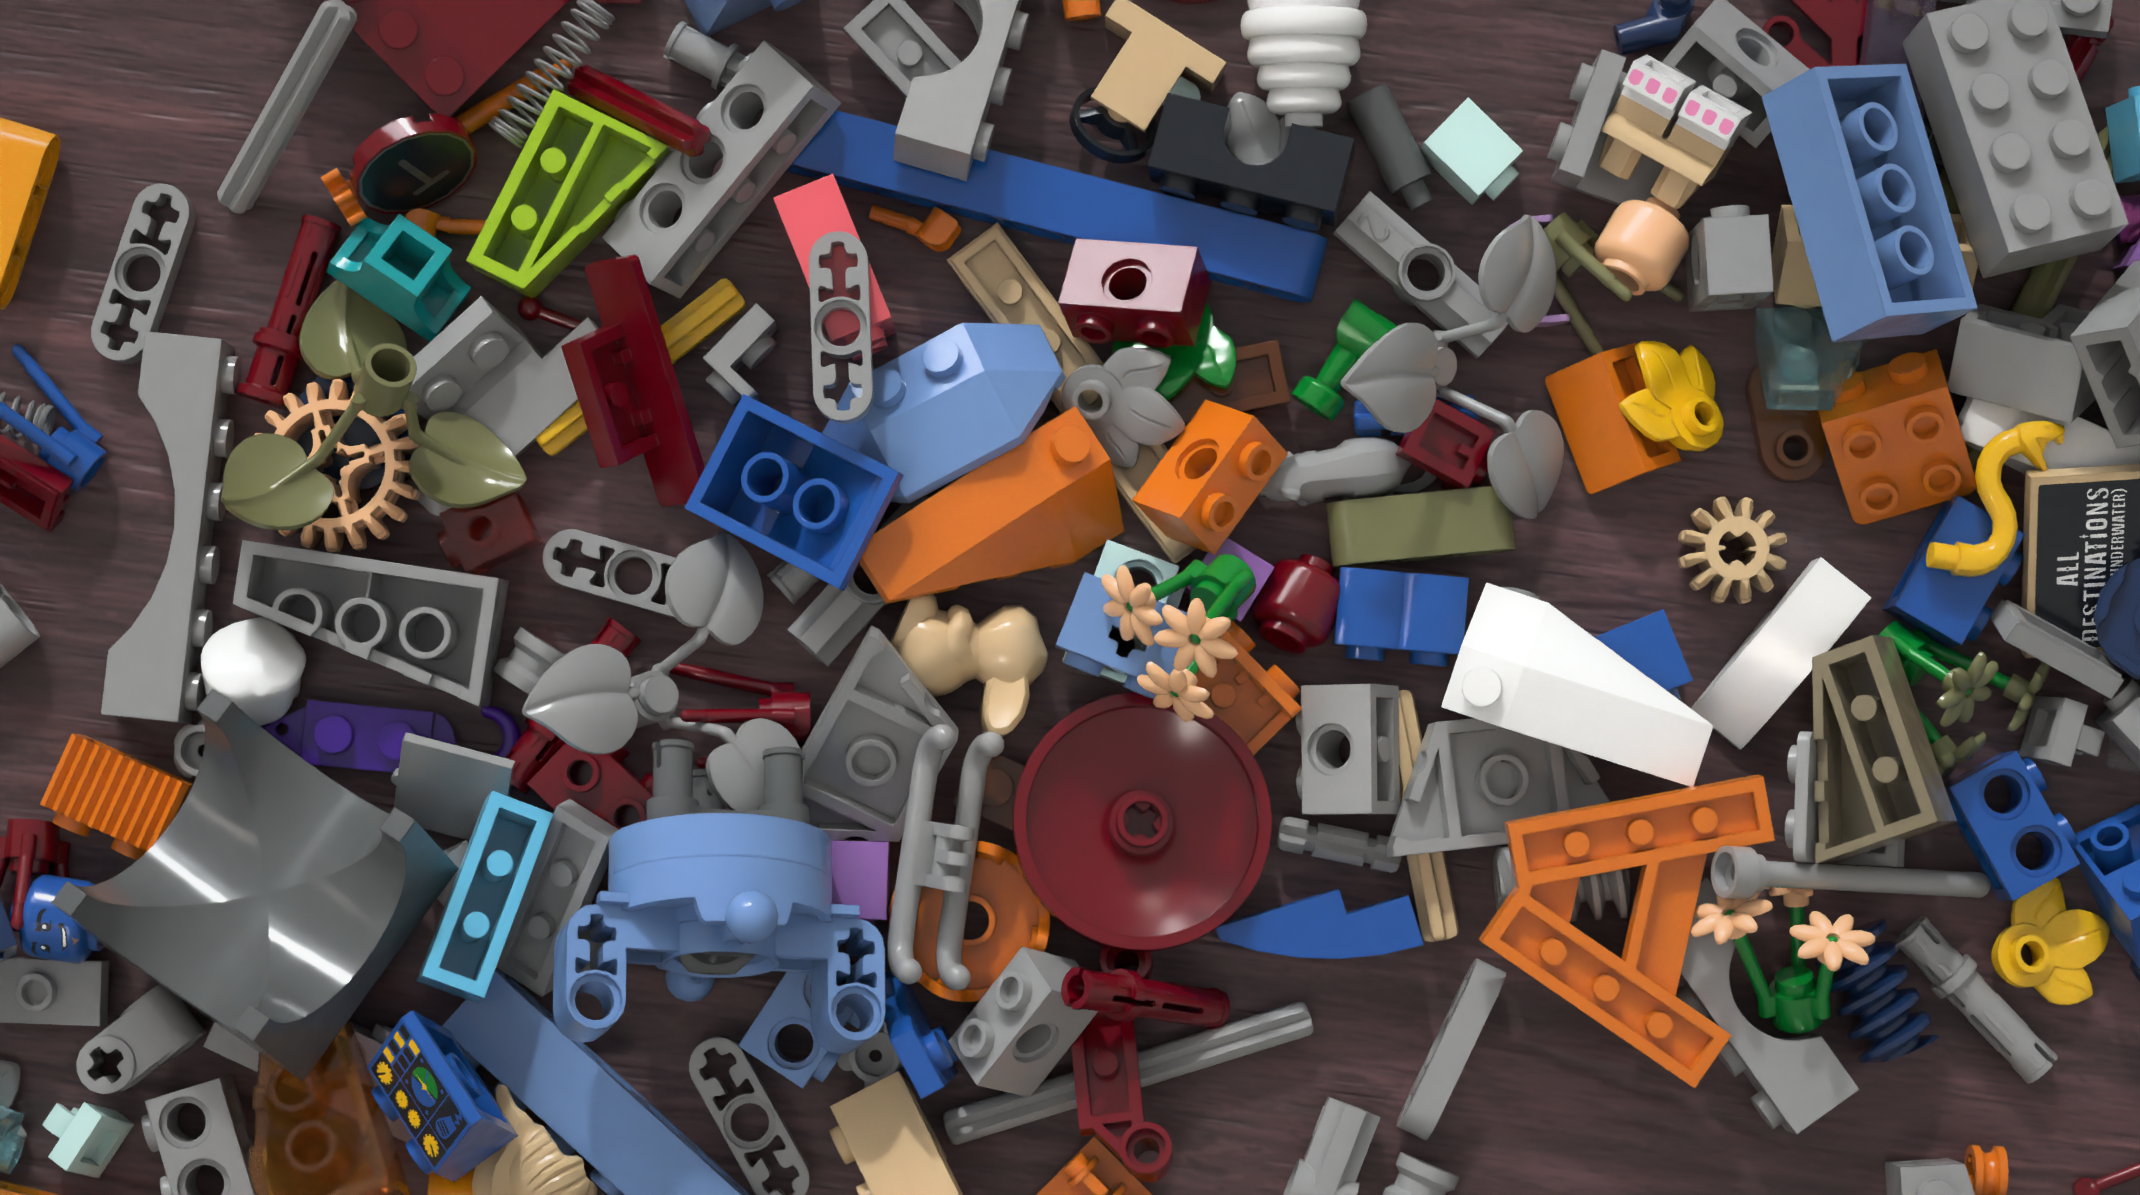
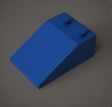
M743 394L685 509L844 591L904 475Z

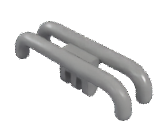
M938 724L925 732L915 753L888 933L887 952L891 972L900 982L913 984L920 979L922 967L914 959L913 945L921 886L944 890L936 945L937 970L941 981L950 989L962 990L971 981L969 970L962 964V944L986 778L992 758L1003 752L1005 744L1002 736L993 731L976 736L964 758L954 824L933 822L931 817L940 760L944 750L951 748L956 741V733L950 726Z

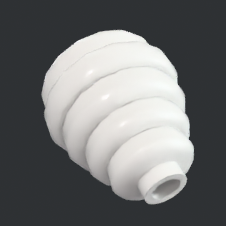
M1247 0L1249 11H1246L1242 16L1241 34L1244 39L1250 41L1247 51L1249 63L1252 66L1259 67L1256 78L1257 84L1262 90L1269 91L1266 101L1267 109L1273 114L1285 115L1286 128H1291L1292 123L1310 128L1323 127V115L1333 114L1341 107L1342 101L1339 91L1348 87L1351 81L1349 67L1354 66L1360 58L1361 50L1358 40L1362 39L1367 30L1366 15L1362 10H1358L1360 0Z

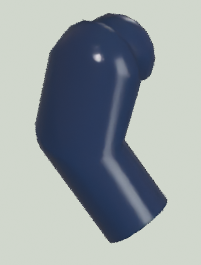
M1653 0L1644 18L1614 25V37L1619 54L1622 56L1676 41L1680 37L1693 11L1695 0Z

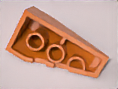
M1074 406L1031 432L1023 444L970 471L875 532L859 564L885 604L955 590L961 585L995 578L998 581L1017 577L1020 573L1047 567L1055 569L1072 565L1106 544L1107 540L1111 541L1125 531L1111 459L1077 407Z

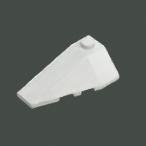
M1486 583L1462 642L1441 705L1442 708L1690 787L1694 786L1714 726L1616 654L1600 640L1578 626L1550 603L1490 583Z

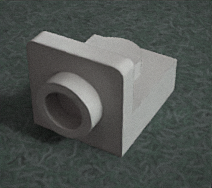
M757 303L703 357L706 364L713 370L705 380L732 406L743 394L757 401L761 400L758 393L736 371L743 364L752 370L777 344L771 335L778 329L775 320Z

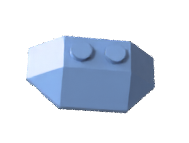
M962 322L874 369V398L868 413L860 420L850 424H839L829 420L822 434L903 474L904 476L890 502L910 504L1023 444L1044 413L1053 391L1059 390L1066 376L1040 325ZM850 382L837 404L838 410H849L851 399L862 396V388L853 387Z

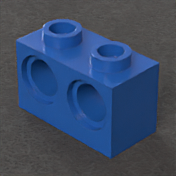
M2018 751L2001 752L1944 784L1957 820L1955 824L1983 874L1989 878L1991 888L1998 900L2014 901L2080 864L2073 851L2078 846L2077 837L2061 813L2052 814L2041 794L2047 790L2046 782L2036 764L2028 756L2021 759ZM1994 777L2004 780L2009 786L2011 793L2008 806L2000 813L1991 810L1984 798L1985 787ZM2026 833L2034 835L2042 847L2041 859L2031 869L2022 866L2016 856V845L2019 839Z

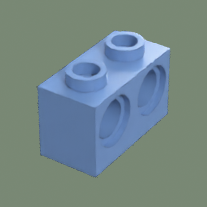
M850 960V967H851V966L854 965L855 963ZM802 972L785 973L738 1045L802 1089L812 1077L823 1083L842 1055L827 1051L819 1045L813 1035L811 1026V973ZM837 1006L836 1015L841 1026L845 1027L847 1023H850L858 1029L860 1021L856 1012L848 1006ZM799 1024L807 1028L811 1033L813 1049L807 1058L792 1060L781 1052L778 1045V1037L786 1025Z

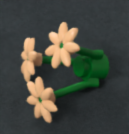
M1222 554L1216 557L1208 566L1200 560H1194L1183 572L1152 588L1146 582L1135 587L1130 571L1125 565L1118 568L1116 579L1109 574L1102 576L1101 582L1104 590L1112 599L1103 606V611L1110 617H1121L1119 630L1123 640H1131L1136 634L1137 638L1147 646L1153 645L1155 640L1158 645L1164 647H1179L1174 657V669L1170 676L1158 665L1149 661L1145 669L1148 675L1141 674L1137 677V682L1141 687L1156 694L1153 700L1154 706L1165 709L1173 705L1176 714L1184 722H1191L1194 715L1204 719L1212 718L1214 712L1202 702L1208 699L1210 692L1196 686L1198 679L1195 675L1200 669L1205 676L1213 678L1217 673L1215 657L1230 660L1237 656L1236 649L1227 641L1221 639L1220 636L1231 626V622L1237 617V609L1255 591L1256 579L1251 568L1234 555ZM1189 585L1192 591L1190 593L1191 603L1187 616L1175 607L1165 605L1162 608V615L1172 629L1159 631L1153 637L1150 626H1158L1163 623L1161 615L1155 610L1156 602Z
M1765 887V889H1769L1770 896L1783 895V904L1789 907V933L1791 941V966L1778 970L1774 976L1775 980L1768 987L1747 933L1757 931L1758 925L1752 917L1770 911L1773 908L1772 903L1765 899H1757L1760 893H1755L1749 899L1721 898L1716 895L1717 904L1704 903L1697 905L1694 916L1701 920L1692 927V936L1700 937L1714 931L1715 942L1718 945L1725 943L1728 939L1734 941L1757 996L1758 1015L1761 1018L1771 1017L1774 1027L1786 1033L1798 1034L1812 1031L1818 1028L1824 1019H1828L1831 1016L1829 995L1835 971L1840 969L1843 957L1860 965H1867L1869 957L1862 947L1875 943V936L1872 933L1863 930H1852L1854 918L1850 914L1840 916L1832 926L1826 915L1819 911H1812L1809 915L1810 925H1805L1804 907L1809 905V896L1813 895V890L1815 889ZM1817 957L1818 961L1821 962L1818 980L1814 977L1813 972L1806 968V959Z

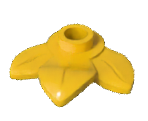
M1641 341L1636 344L1635 352L1646 389L1628 396L1619 403V408L1624 416L1649 439L1655 442L1669 440L1675 447L1681 450L1704 451L1717 444L1722 437L1724 423L1721 411L1714 401L1716 382L1712 368L1706 358L1693 345H1688L1678 354L1675 349L1662 342Z
M2054 878L2013 901L2011 926L2005 928L1998 935L1992 948L1991 960L1997 974L2007 983L2019 988L2034 987L2050 1003L2065 1006L2080 1003L2093 995L2091 981L2083 967L2094 962L2104 952L2109 940V925L2093 912L2080 909L2067 911L2061 883L2058 878ZM2024 944L2031 951L2032 963L2030 966L2021 957V949Z

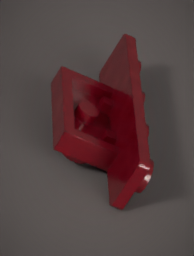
M632 254L595 261L585 267V272L603 327L566 343L561 348L600 468L619 466L643 453L659 504L663 507L687 504L705 466L640 259L637 255Z

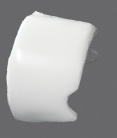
M265 617L236 622L214 633L204 645L201 654V670L206 695L212 689L216 690L233 701L259 726L273 723L282 718L290 708L293 699L299 696L301 676L306 664V655L295 636L281 624Z

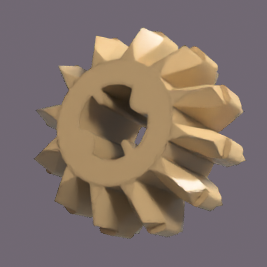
M1719 497L1713 501L1714 517L1702 508L1696 509L1691 514L1693 523L1702 533L1693 530H1683L1679 533L1678 540L1684 545L1695 547L1696 550L1695 553L1678 558V565L1680 568H1689L1698 564L1701 572L1692 578L1689 586L1694 591H1697L1706 586L1711 580L1714 581L1711 591V601L1720 604L1724 602L1729 594L1730 587L1732 588L1734 598L1739 604L1748 603L1751 601L1752 596L1750 583L1763 593L1769 592L1774 587L1772 579L1763 568L1771 571H1781L1786 567L1787 562L1785 559L1769 553L1770 548L1778 547L1787 542L1786 534L1776 533L1767 537L1763 529L1773 522L1775 514L1771 510H1767L1754 521L1751 520L1754 508L1751 498H1742L1737 504L1733 515L1727 498ZM1737 537L1745 546V549L1739 551L1738 554L1745 556V560L1743 563L1735 560L1727 564L1719 555V552L1726 549L1725 546L1719 545L1720 539L1722 538L1728 542Z

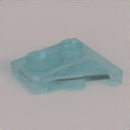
M1797 307L1756 308L1753 333L1766 408L1781 410H1832L1842 393L1844 381L1851 378L1859 364L1860 353L1867 341L1872 342L1873 339L1832 342L1823 315V309H1801Z

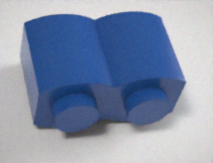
M1340 567L1338 576L1340 594L1336 622L1334 624L1333 645L1346 646L1345 658L1383 662L1384 650L1410 652L1409 664L1447 667L1448 655L1458 656L1464 640L1469 578Z

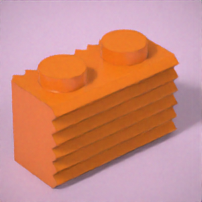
M72 733L40 805L56 812L52 823L85 837L89 836L92 828L114 837L111 849L138 860L168 828L185 802L194 783L86 735Z

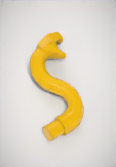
M2045 420L2020 423L2013 427V429L1997 434L1984 446L1977 460L1975 481L1977 492L1992 520V534L1988 541L1976 545L1956 542L1954 545L1931 542L1926 553L1927 567L1949 570L1954 576L1975 577L1983 576L1995 570L2007 559L2016 541L2018 523L2012 501L2001 482L2002 466L2009 457L2021 453L2038 469L2046 471L2047 465L2043 456L2045 447L2051 440L2058 445L2063 443L2065 433L2063 425Z

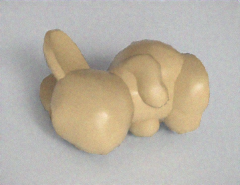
M933 594L908 599L890 641L933 697L951 693L973 679L981 682L983 690L980 699L979 719L982 733L993 731L1002 737L1012 732L1024 717L1030 698L1029 686L1043 672L1048 659V652L1040 634L1037 617L1023 605H1005L989 614L979 623H975L969 610L964 606L953 605L947 611L939 610L937 599Z

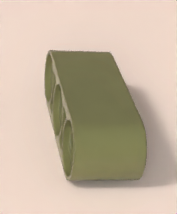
M1492 486L1351 499L1326 504L1333 568L1475 556L1516 550L1512 511L1502 503Z

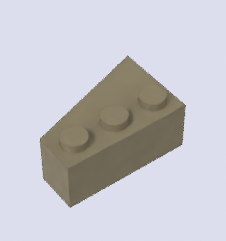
M1871 635L1812 657L1813 740H1817L1818 781H1814V801L1818 802L1819 843H1815L1816 864L1837 863L1956 822L1953 808L1893 638Z

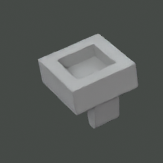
M2036 696L2019 755L2021 758L2028 756L2032 761L2040 764L2071 767L2074 754L2082 755L2085 753L2094 757L2099 756L2105 732L2083 724L2088 705L2068 698Z

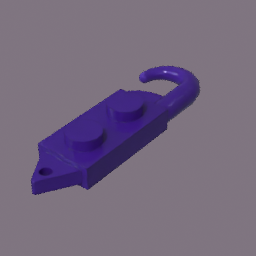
M306 700V707L263 727L264 730L309 764L393 773L396 768H399L402 740L406 732L457 745V737L453 725L445 716L435 712ZM494 706L482 707V716L495 721L503 733V743L500 749L492 755L504 758L520 738V728L514 718L502 708ZM281 724H286L288 731L282 736L279 734L278 728Z

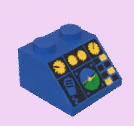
M413 1010L403 1016L367 1066L378 1084L371 1090V1093L385 1115L393 1122L400 1118L410 1133L412 1139L407 1141L405 1145L418 1167L426 1175L434 1171L435 1174L455 1182L518 1137V1134L452 1033Z

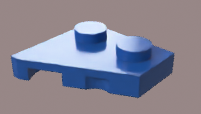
M890 970L885 973V996L887 997L885 1000V1017L888 1023L889 1040L922 1099L943 1088L959 1074L953 1063L960 1059L948 1042L951 1036L946 1028L941 1025L934 1029L911 984L900 982Z

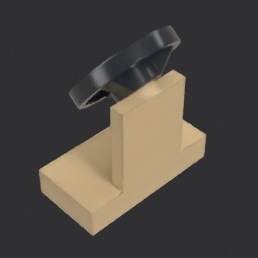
M1115 0L1105 15V28L1120 36L1126 42L1098 86L1090 88L1078 96L1071 109L1069 122L1076 140L1088 152L1108 162L1126 164L1139 161L1149 153L1157 133V124L1154 117L1166 100L1167 93L1171 92L1180 76H1183L1211 94L1225 73L1226 62L1131 1ZM1091 100L1102 105L1080 110L1083 104ZM1082 123L1096 125L1105 136L1120 140L1126 151L1102 145L1088 134ZM1134 126L1143 132H1147V142L1140 148Z

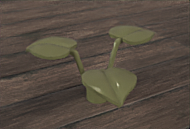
M336 280L321 293L308 311L301 327L299 347L306 364L320 377L329 380L352 377L355 383L354 395L349 406L317 452L309 459H307L303 448L296 441L283 435L262 433L243 440L231 452L226 462L221 502L237 518L264 529L293 530L312 524L327 511L334 496L332 483L316 468L325 462L353 420L362 410L374 417H385L398 412L400 409L404 410L409 438L419 445L412 453L409 461L411 477L426 496L439 504L453 508L480 506L520 490L524 486L527 477L510 449L486 426L467 415L457 412H438L428 420L424 432L420 429L416 409L419 396L409 391L417 372V365L413 356L407 351L403 330L394 317L339 280Z

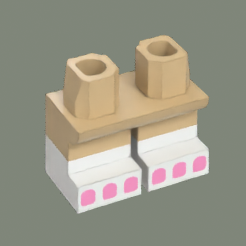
M1646 54L1633 61L1623 82V85H1625L1613 111L1600 130L1608 134V137L1604 143L1598 165L1619 178L1629 180L1633 177L1643 156L1646 155L1664 165L1650 193L1671 207L1679 209L1686 204L1699 186H1703L1715 177L1753 112L1704 85L1693 90L1697 81Z

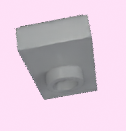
M11 957L0 962V1023L80 1026L107 1025L109 960H85L82 963L74 964L42 958Z

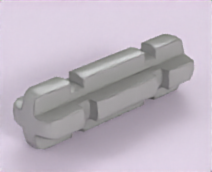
M1285 817L1280 823L1277 847L1283 851L1303 854V851L1306 850L1311 852L1312 857L1361 867L1363 862L1371 864L1370 869L1390 873L1398 870L1402 856L1387 858L1386 846L1389 840L1387 836L1377 835L1376 839L1368 838L1369 833L1323 823H1317V827L1310 826L1309 820L1294 817Z

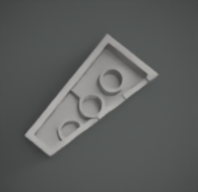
M242 540L233 604L308 636L332 644L346 652L397 671L416 681L450 693L479 707H489L495 672L492 669L497 663L509 581L494 577Z

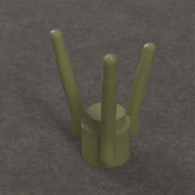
M1564 211L1544 228L1555 257L1556 287L1554 296L1565 314L1570 315L1572 326L1584 342L1591 356L1603 352V349L1558 273L1562 271L1570 279L1584 267L1621 300L1625 302L1631 300L1632 292L1594 257V247L1599 235L1583 219L1576 223ZM1670 282L1661 290H1658L1676 302H1680L1684 298L1682 290Z

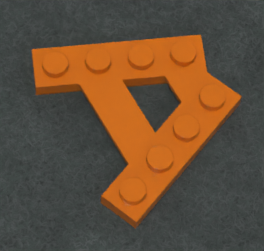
M1759 774L1504 822L1515 887L1485 928L1479 940L1695 1089L1732 1035L1676 997L1707 853L1717 852L1721 846L1744 847L1775 841L1764 777ZM1641 866L1622 957L1620 958L1570 924L1579 879L1584 876Z

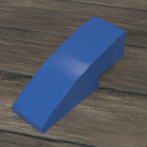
M1339 889L1326 891L1225 922L1214 929L1219 940L1256 951L1297 958L1346 959L1384 955L1424 945L1409 895L1397 896L1346 912Z

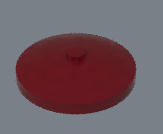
M1136 692L1116 694L1090 702L1063 718L1043 737L1028 759L1020 777L1014 800L1012 829L1014 846L1023 875L1039 902L1056 920L1067 929L1096 944L1130 952H1152L1179 947L1205 936L1224 923L1242 905L1256 885L1266 862L1272 833V812L1267 785L1261 769L1250 749L1228 724L1215 714L1209 719L1194 715L1191 722H1184L1176 714L1173 705L1165 709L1157 708L1153 704L1154 699Z

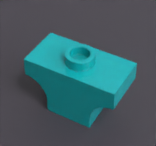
M401 214L397 215L391 225L375 222L368 217L363 219L330 261L327 269L328 274L429 342L444 330L468 298L471 287L459 278L450 265L449 259L452 249Z

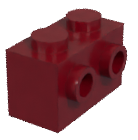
M565 743L527 783L554 810L557 805L571 799L619 830L628 825L646 821V801L653 797V775L648 772L642 779L638 778L623 763L630 755L624 747L612 753L595 755L581 752Z

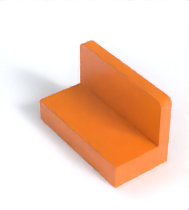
M1636 342L1600 352L1545 378L1547 390L1586 491L1589 494L1603 491L1632 478L1682 461L1677 447L1669 440L1655 442L1644 436L1629 422L1619 408V403L1638 391L1646 389L1635 352Z

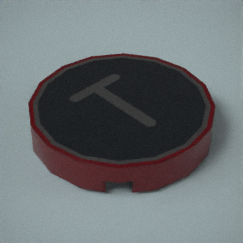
M429 114L432 121L416 123L414 117L410 116L396 119L375 130L357 147L352 157L355 166L353 170L350 171L349 169V179L356 196L366 208L382 214H407L416 208H429L452 196L469 180L477 165V149L470 133L462 122L444 114Z

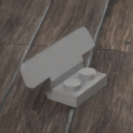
M480 296L413 357L417 365V372L409 391L419 396V402L416 407L417 413L426 420H429L434 414L443 411L467 415L491 430L517 458L536 441L535 439L540 433L578 402L561 346L599 328L587 317L550 352L543 356L516 324ZM412 477L404 482V484L420 491L418 501L435 516H450L460 509L448 507L430 499L418 488Z

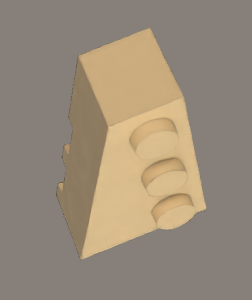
M900 1071L830 1106L838 1123V1126L829 1130L832 1140L846 1165L856 1160L866 1181L856 1186L859 1195H963L937 1136L911 1085Z

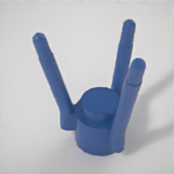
M16 344L12 347V354L74 430L69 432L61 426L49 436L3 402H0V419L40 446L42 449L38 456L49 465L72 478L74 482L71 489L79 492L91 481L106 460L108 452L98 445L104 435L83 419L36 360L30 356L22 345Z

